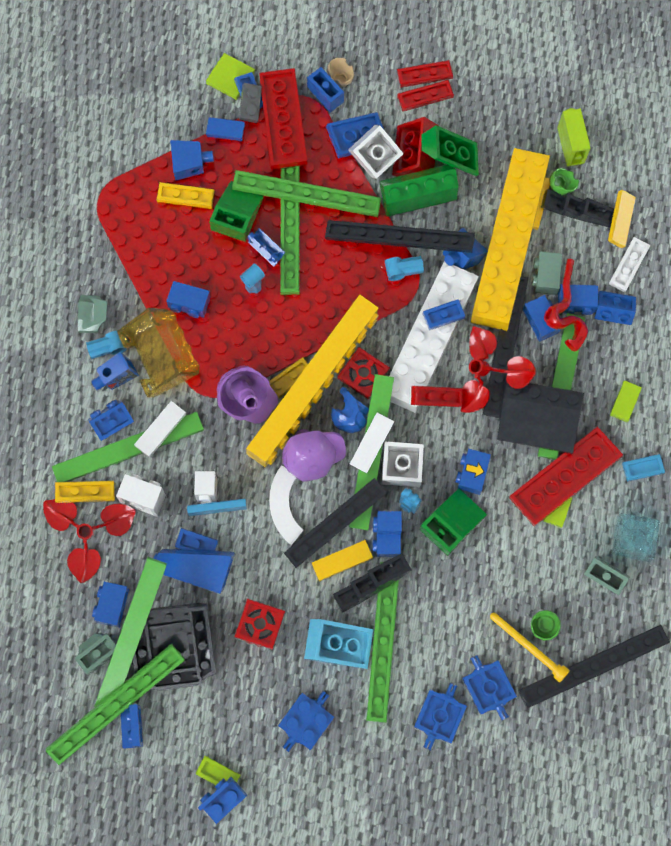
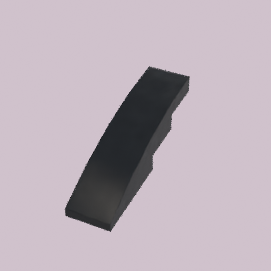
M547 189L541 205L543 209L569 218L611 228L614 208L590 198L583 200L569 193L561 195Z
M401 553L368 570L367 574L350 582L349 586L334 593L333 597L343 613L387 588L412 571Z

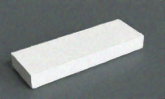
M634 237L609 285L626 292L650 245Z
M171 401L134 446L150 458L184 418L186 412Z
M376 413L350 465L367 473L394 421Z

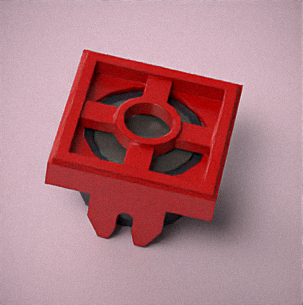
M358 347L337 376V379L369 399L372 395L375 374L386 376L390 367Z
M247 599L234 637L244 640L249 644L273 650L285 611Z

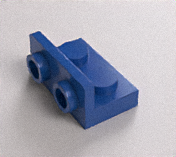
M599 291L595 319L632 325L636 313V297Z
M113 400L106 405V409L102 411L98 409L90 414L88 421L100 441L134 422L121 400Z
M138 704L129 705L121 713L122 747L124 749L143 747L141 706Z
M232 777L227 781L223 778L214 786L217 790L212 795L208 792L200 799L202 804L198 809L200 811L204 809L216 824L247 796L245 791Z

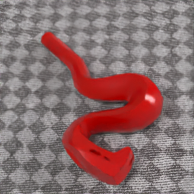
M567 259L562 284L563 300L547 309L544 320L550 328L556 330L564 329L570 324L574 325L575 330L572 340H566L565 344L570 350L575 352L584 343L588 334V328L585 322L577 316L559 317V314L570 306L572 299L570 281L574 260Z

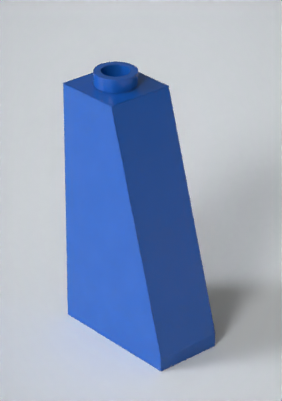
M162 549L158 554H155L153 559L167 563L163 575L221 594L225 588L235 553L230 551Z

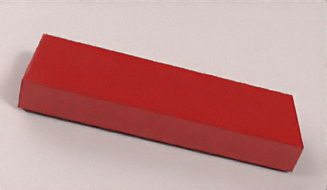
M450 60L397 69L400 88L453 79Z
M449 80L398 93L397 98L402 112L454 98V93Z
M411 386V405L462 407L463 388Z

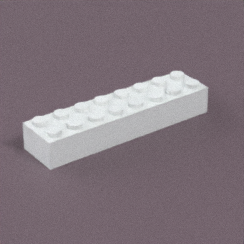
M444 261L389 377H394L390 402L416 413L419 405H411V386L429 385L459 322L456 321L429 331L422 313L425 310L459 299L464 311L479 276L457 266H449Z

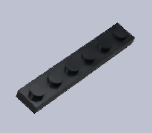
M374 478L285 551L284 554L297 568L387 494V492Z

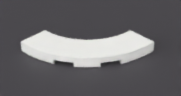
M281 465L271 485L270 511L276 529L284 540L293 546L304 532L294 520L289 507L290 491L297 478Z

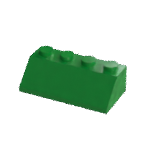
M450 165L379 181L386 217L455 201L458 196L459 186L456 169Z

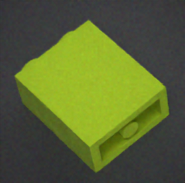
M569 108L562 112L557 127L567 167L584 164L591 149L581 108Z

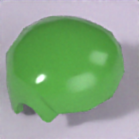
M558 168L551 173L550 186L553 191L566 195L578 188L579 180L574 178L573 171Z
M543 610L533 616L531 630L535 637L546 641L558 636L561 622L554 612Z

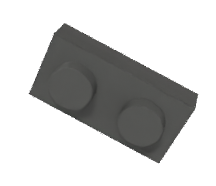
M249 83L242 84L239 120L258 122L262 86Z

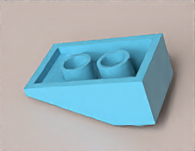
M310 619L304 659L368 669L373 629L322 619Z

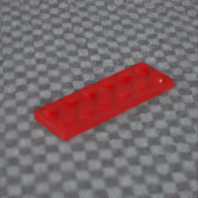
M295 68L259 73L271 169L308 165Z
M597 426L575 444L573 454L564 452L512 493L509 499L535 527L621 459L623 454Z

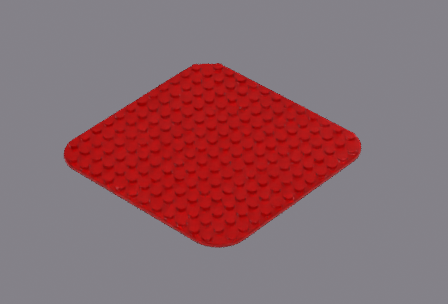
M299 95L308 165L299 166V182L377 197L354 156L337 157L326 125L332 123L333 120L326 109L316 100ZM264 108L259 109L257 123L239 120V118L235 120L245 122L242 141L206 137V134L192 140L200 142L202 152L213 151L214 162L203 163L204 172L202 174L175 180L172 153L169 151L109 181L100 192L97 200L99 221L183 379L196 393L210 398H217L218 383L222 375L231 369L245 365L267 378L294 364L302 357L306 358L318 352L359 295L378 307L377 314L379 316L377 321L407 306L415 297L420 282V274L408 275L397 281L388 280L385 260L392 257H400L401 259L411 258L412 255L407 247L325 239L328 220L394 226L389 216L386 217L385 209L381 202L378 217L299 202V294L281 295V259L274 267L248 243V238L244 242L211 230L210 218L230 181H234L236 170L281 179V168L271 169ZM161 182L214 189L212 209L157 202L159 184ZM264 196L249 234L255 233L260 228L281 248V199ZM253 264L258 265L265 274V277L261 280V291L257 294L249 293L240 278V275ZM173 281L210 291L211 298L204 318H194L189 316L188 313L182 311L181 313H176L168 308L166 301Z

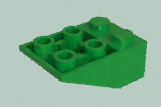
M230 181L215 206L209 221L212 231L246 242L264 195L232 190L233 181Z
M457 489L423 522L419 530L444 554L449 556L487 514L463 491Z

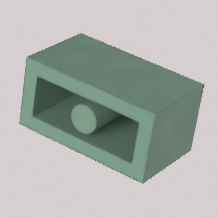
M540 251L538 258H534L533 269H536V275H533L532 286H535V293L557 295L560 289L562 254Z
M597 556L594 557L584 574L618 596L630 578L629 575Z

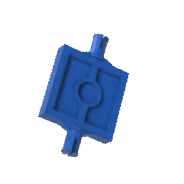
M478 655L470 658L476 669L472 674L462 679L480 715L490 710H497L501 721L508 718L509 716L504 705L517 696L499 660L490 665H482Z
M449 683L446 694L429 690L414 725V728L423 731L428 736L423 746L428 750H431L435 739L452 743L466 710V705L457 702L453 698L458 686H453L452 683Z
M322 691L317 700L310 699L301 693L278 726L289 737L282 746L286 751L290 752L295 743H300L311 750L331 723L334 716L328 713L324 706H322L329 697L326 692Z

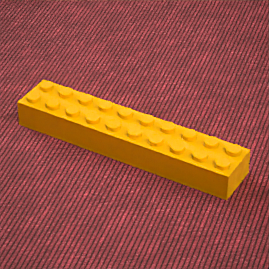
M517 148L513 150L472 312L471 323L508 331L550 155Z
M358 296L247 446L246 453L249 457L264 467L268 464H273L277 458L279 448L281 450L284 449L290 433L295 434L300 427L301 418L306 419L311 412L312 403L317 404L322 397L323 388L328 389L331 385L334 373L338 374L342 370L346 361L345 358L349 359L353 355L357 346L356 343L360 344L364 340L368 331L367 328L372 329L379 316L377 314V306L363 296Z

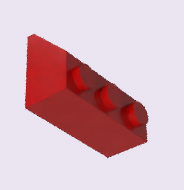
M421 117L397 126L395 144L403 152V155L393 163L392 176L398 177L435 167V159L422 151L421 134L437 125L426 117Z

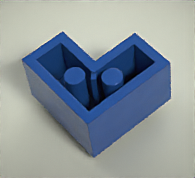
M378 511L377 517H373V532H376V540H373V552H376V557H395L401 554L402 511Z

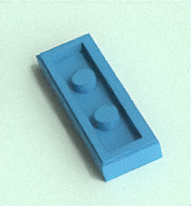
M245 499L187 506L189 516L247 509Z

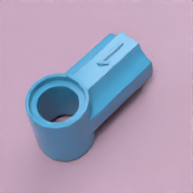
M421 256L405 259L392 257L385 260L387 276L390 281H397L405 276L424 272Z
M253 264L240 275V278L249 293L257 294L261 291V280L265 277V274L258 265Z
M119 330L109 332L103 338L86 342L91 359L107 354L117 355L127 350L122 331Z

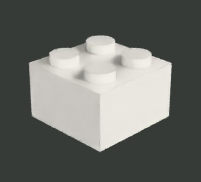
M374 125L348 149L366 172L376 179L403 155V152L380 125Z
M385 442L381 485L420 487L422 482L424 444Z
M125 474L116 497L121 504L158 517L166 495L163 488L160 487V483L152 480L148 483L143 481L142 477L131 474L129 476Z

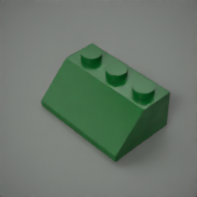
M437 125L421 134L423 152L435 160L471 175H479L478 146L476 142Z

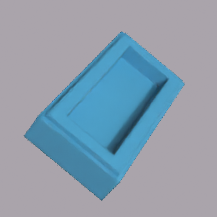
M660 454L622 463L627 482L665 473Z

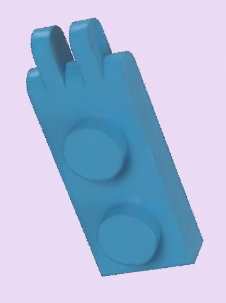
M405 488L400 496V507L407 513L412 512L415 514L419 509L421 499L416 493L413 494L410 488Z

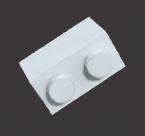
M195 471L194 495L198 503L217 502V477L215 471Z

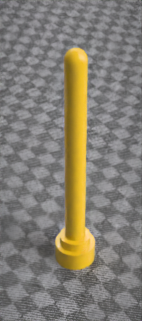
M490 614L492 621L553 671L552 674L559 683L570 672L567 667L554 663L498 614Z

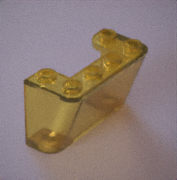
M147 308L117 331L124 348H136L150 379L140 380L147 397H156L199 374V364L195 361L192 349L187 344L184 332L179 327L176 315L171 310ZM125 335L129 338L130 342L126 340Z

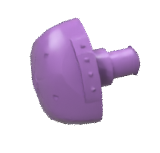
M239 366L222 375L217 386L218 406L237 420H246L255 424L262 423L278 404V396L270 387L268 379L249 366Z
M301 429L284 446L282 464H284L289 473L301 481L305 482L323 478L334 463L339 462L346 456L344 439L336 432H309L306 429Z

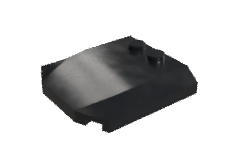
M191 603L152 608L150 610L133 657L135 674L170 644H173L185 658V661L151 689L160 691L198 686L205 679L216 674L207 603Z

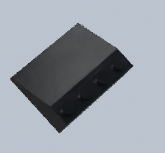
M507 383L497 440L573 454L584 402V393L532 383L523 388L516 389Z

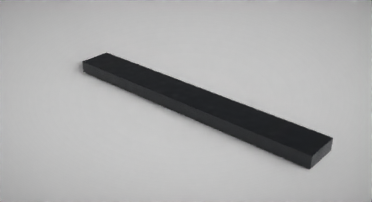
M328 220L325 239L472 253L475 233Z
M521 276L508 331L499 329L497 347L492 363L494 368L508 370V361L513 358L529 277ZM491 371L488 383L490 398L483 408L482 415L495 418L501 417L508 373Z
M659 625L567 667L570 672L560 683L552 674L518 691L526 708H530L670 643L662 625Z

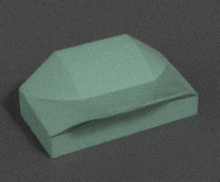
M80 295L79 333H98L100 325L106 321L107 301L101 299L100 296Z
M95 633L78 646L79 653L75 660L83 671L89 675L112 658L116 644L108 634L99 635Z

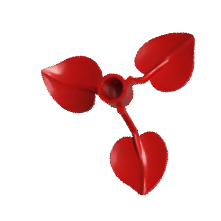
M473 326L469 339V350L474 360L469 364V371L475 374L474 378L478 379V381L470 380L462 387V407L460 411L472 413L486 406L490 398V391L488 388L483 387L484 382L481 377L486 376L490 371L508 373L506 377L507 383L513 388L520 389L527 386L536 375L534 364L527 358L517 356L508 361V370L490 367L484 360H487L489 358L488 355L496 350V336L491 331Z
M55 499L43 502L45 518L52 528L58 531H65L71 523L77 528L78 537L83 539L84 549H74L67 559L68 568L79 583H84L91 579L101 564L99 552L95 549L88 550L87 540L93 537L94 530L106 526L109 534L113 536L124 535L130 529L136 514L135 509L130 506L111 504L106 506L100 513L101 520L104 523L96 526L86 523L78 525L73 521L77 516V508L74 502L55 503Z

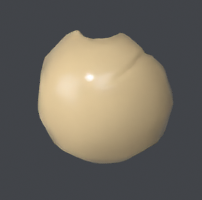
M335 58L330 61L327 74L339 87L349 85L354 78L353 66H349L344 58Z

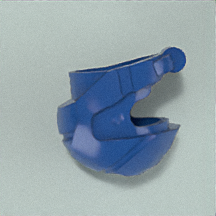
M342 387L340 393L344 396L345 408L343 410L332 408V422L341 431L347 433L360 432L367 424L369 408L355 399L347 388Z

